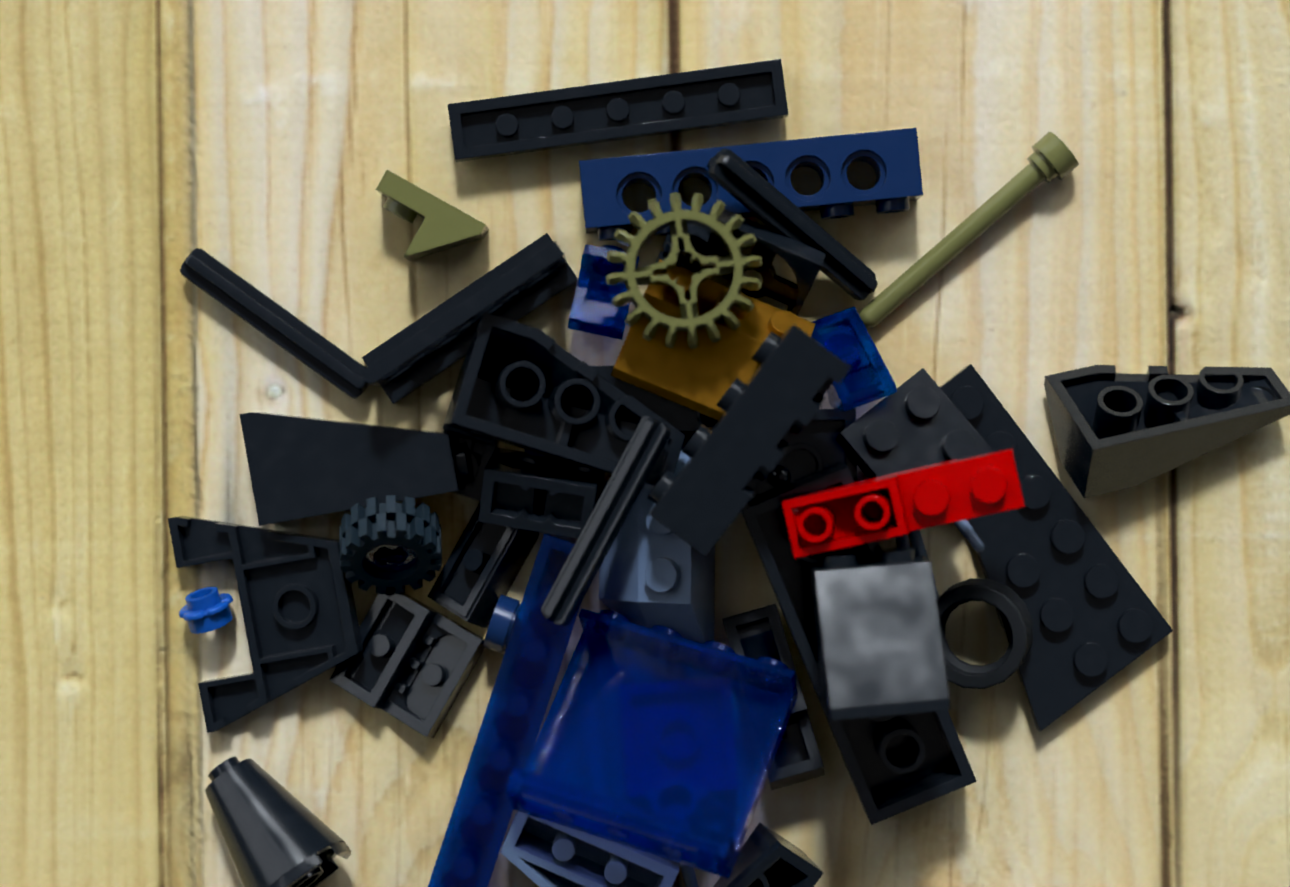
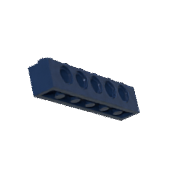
M917 128L579 161L586 233L597 232L598 241L616 240L614 234L618 229L625 230L631 234V229L635 228L628 219V215L632 210L626 207L622 199L626 188L634 183L648 185L654 191L655 199L659 202L662 213L671 211L669 203L670 194L678 192V188L684 180L692 177L700 178L708 184L711 191L710 199L702 205L700 212L710 215L713 205L720 200L725 203L724 209L739 214L742 217H754L755 215L709 177L707 164L723 148L733 151L803 212L820 210L821 219L854 216L855 206L875 204L877 214L909 211V201H916L923 196ZM863 161L873 167L876 173L874 187L868 190H860L850 184L847 178V168L851 163ZM799 167L814 169L821 179L820 190L816 194L808 196L798 193L791 184V173ZM681 200V210H691V206ZM649 209L644 212H637L646 223L653 219ZM670 226L658 231L654 236L671 234Z

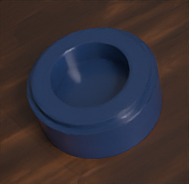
M500 595L488 626L483 645L484 648L499 653L507 651L522 608L520 600Z

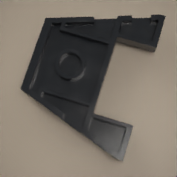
M187 516L168 518L177 568L225 559L233 560L253 666L252 673L198 683L207 733L224 728L364 651L352 585L346 579V572L342 573L340 569V540Z

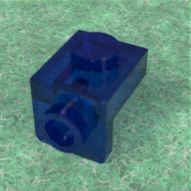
M585 245L570 311L568 329L622 340L626 325L625 318L628 315L630 303L623 307L615 308L612 299L627 290L625 284L618 286L607 285L606 276L612 273H622L624 265L608 262L607 253L609 251L626 253V251L613 245ZM639 256L637 258L635 268H638Z

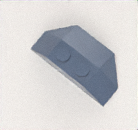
M682 432L685 438L674 472L675 476L678 475L690 459L682 450L695 432ZM609 479L603 484V491H604V489H605V487H606V485H607ZM644 484L599 568V599L658 655L714 656L715 545L705 557L649 515L655 504L647 496L655 486Z

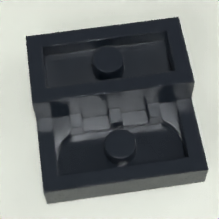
M389 587L386 589V595H377L359 627L364 651L338 664L329 680L371 707L384 710L425 737L434 738L483 653L485 639L406 593L395 594V588Z

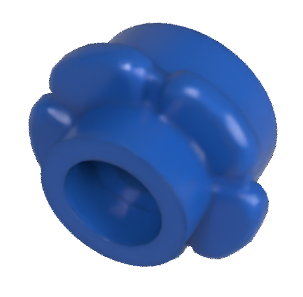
M206 587L185 597L187 605L179 611L180 618L187 621L191 633H206L221 628L232 621L233 615L229 603L233 601V598L227 593L219 594L217 587Z

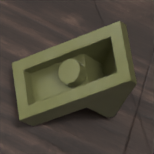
M386 170L376 188L381 195L388 198L383 206L386 210L410 223L414 222L417 215L424 218L404 255L407 260L418 259L484 239L489 230L486 224L389 170Z

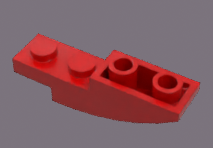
M1013 448L891 473L781 502L794 558L909 534L910 531L1025 507Z

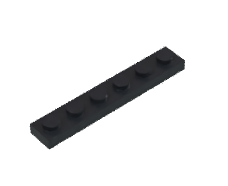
M781 59L448 104L456 162L788 117Z

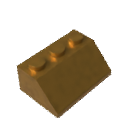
M676 266L672 269H667V272L653 274H668L672 281L678 277L676 284L684 286L685 299L687 301L690 300L689 285H691L692 276L695 273L686 268ZM709 279L703 281L697 289L698 316H702L715 309L724 300L730 288ZM648 284L643 296L644 299L660 313L674 318H681L676 293L665 285ZM741 292L740 295L751 300L754 303V307L751 312L742 311L736 306L731 308L730 312L737 317L740 326L733 331L720 319L715 323L720 332V341L712 343L708 338L706 329L697 330L698 347L696 349H689L687 332H677L674 348L665 347V337L668 330L662 327H658L656 335L651 341L644 339L643 333L650 321L643 316L636 325L630 327L611 376L719 420L725 411L716 404L736 378H739L746 384L758 368L759 364L751 358L769 333L773 331L781 337L785 330L795 324L809 336H812L815 323Z

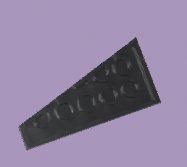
M970 364L942 384L940 388L994 452L1013 448L1025 507L967 519V521L985 545L983 552H977L985 579H993L1010 587L1025 602L1032 618L1033 643L1017 673L1029 701L1036 729L1041 732L1173 630L972 364ZM995 607L1008 643H1010V627L1007 619Z

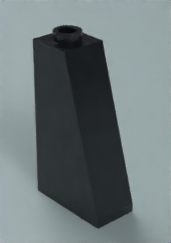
M265 412L239 414L259 526L351 510V507L357 503L366 507V499L376 497L378 503H386V495H396L397 502L404 500L405 496L419 498L465 489L464 478L472 477V465L467 444L458 445L456 434Z

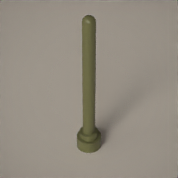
M1048 132L1032 146L1034 153L1027 158L1030 164L867 304L859 313L860 324L865 328L876 327L1044 180L1050 183L1056 177L1059 180L1066 177L1079 165L1068 147L1052 132Z

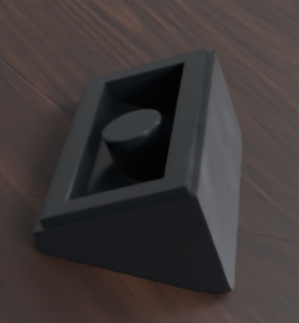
M479 503L427 597L466 622L487 628L500 595H507L540 533L478 522Z

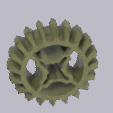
M674 192L670 194L669 203L671 211L662 213L659 202L655 198L650 199L647 205L653 219L646 223L639 213L632 211L628 215V219L638 232L634 236L625 230L618 229L615 232L614 238L619 243L627 246L628 249L626 253L609 251L607 253L608 262L624 265L622 273L607 275L606 282L609 286L625 284L627 291L615 296L612 299V303L615 308L623 307L630 302L636 307L625 318V323L629 327L636 325L643 316L650 321L644 330V339L651 341L655 337L658 327H662L668 330L665 337V347L674 348L677 332H687L689 349H696L699 343L697 330L705 328L710 341L716 343L721 339L720 332L715 325L717 321L722 319L726 326L733 331L740 326L737 317L730 312L733 306L742 311L751 312L754 303L748 298L741 296L740 293L742 288L751 291H758L761 288V280L745 277V269L760 267L762 265V258L760 256L743 257L742 250L755 244L756 238L754 234H747L736 240L732 233L744 221L739 214L733 216L726 225L718 220L723 214L724 202L718 200L713 205L710 215L700 212L703 205V195L695 193L691 202V210H681L680 194ZM687 224L704 228L714 234L722 242L729 256L718 258L717 256L707 257L698 254L691 246ZM670 226L672 250L669 256L664 261L650 264L648 267L635 268L638 255L647 240L658 231ZM678 242L683 243L684 256L692 258L690 264L696 261L700 268L714 267L703 269L701 273H696L692 276L691 285H689V301L685 299L684 286L676 284L678 277L672 281L668 274L653 275L655 273L667 272V269L676 267L677 257H679ZM732 274L731 286L724 300L712 311L698 316L697 289L699 285L707 279L716 278L719 275ZM651 284L665 285L671 288L677 295L681 318L670 317L654 309L644 299L638 286Z

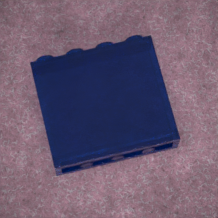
M581 608L579 619L583 632L525 770L514 767L506 785V791L514 810L729 879L798 696L795 671L789 670L784 663L770 657H759L755 660L738 655L730 647L719 642L706 641L704 644L684 639L678 632L665 626L655 625L652 628H647L630 623L625 616L611 610H601L599 613Z

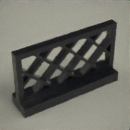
M546 233L364 355L362 359L367 367L361 370L370 385L382 387L391 402L396 404L466 357L483 312L518 322L579 280L568 265L565 255L557 243L552 241L548 233Z

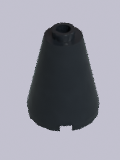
M234 756L219 764L209 773L208 777L212 782L206 788L205 793L242 887H317L338 869L333 860L336 855L348 859L351 855V850L343 839L252 759L240 762Z

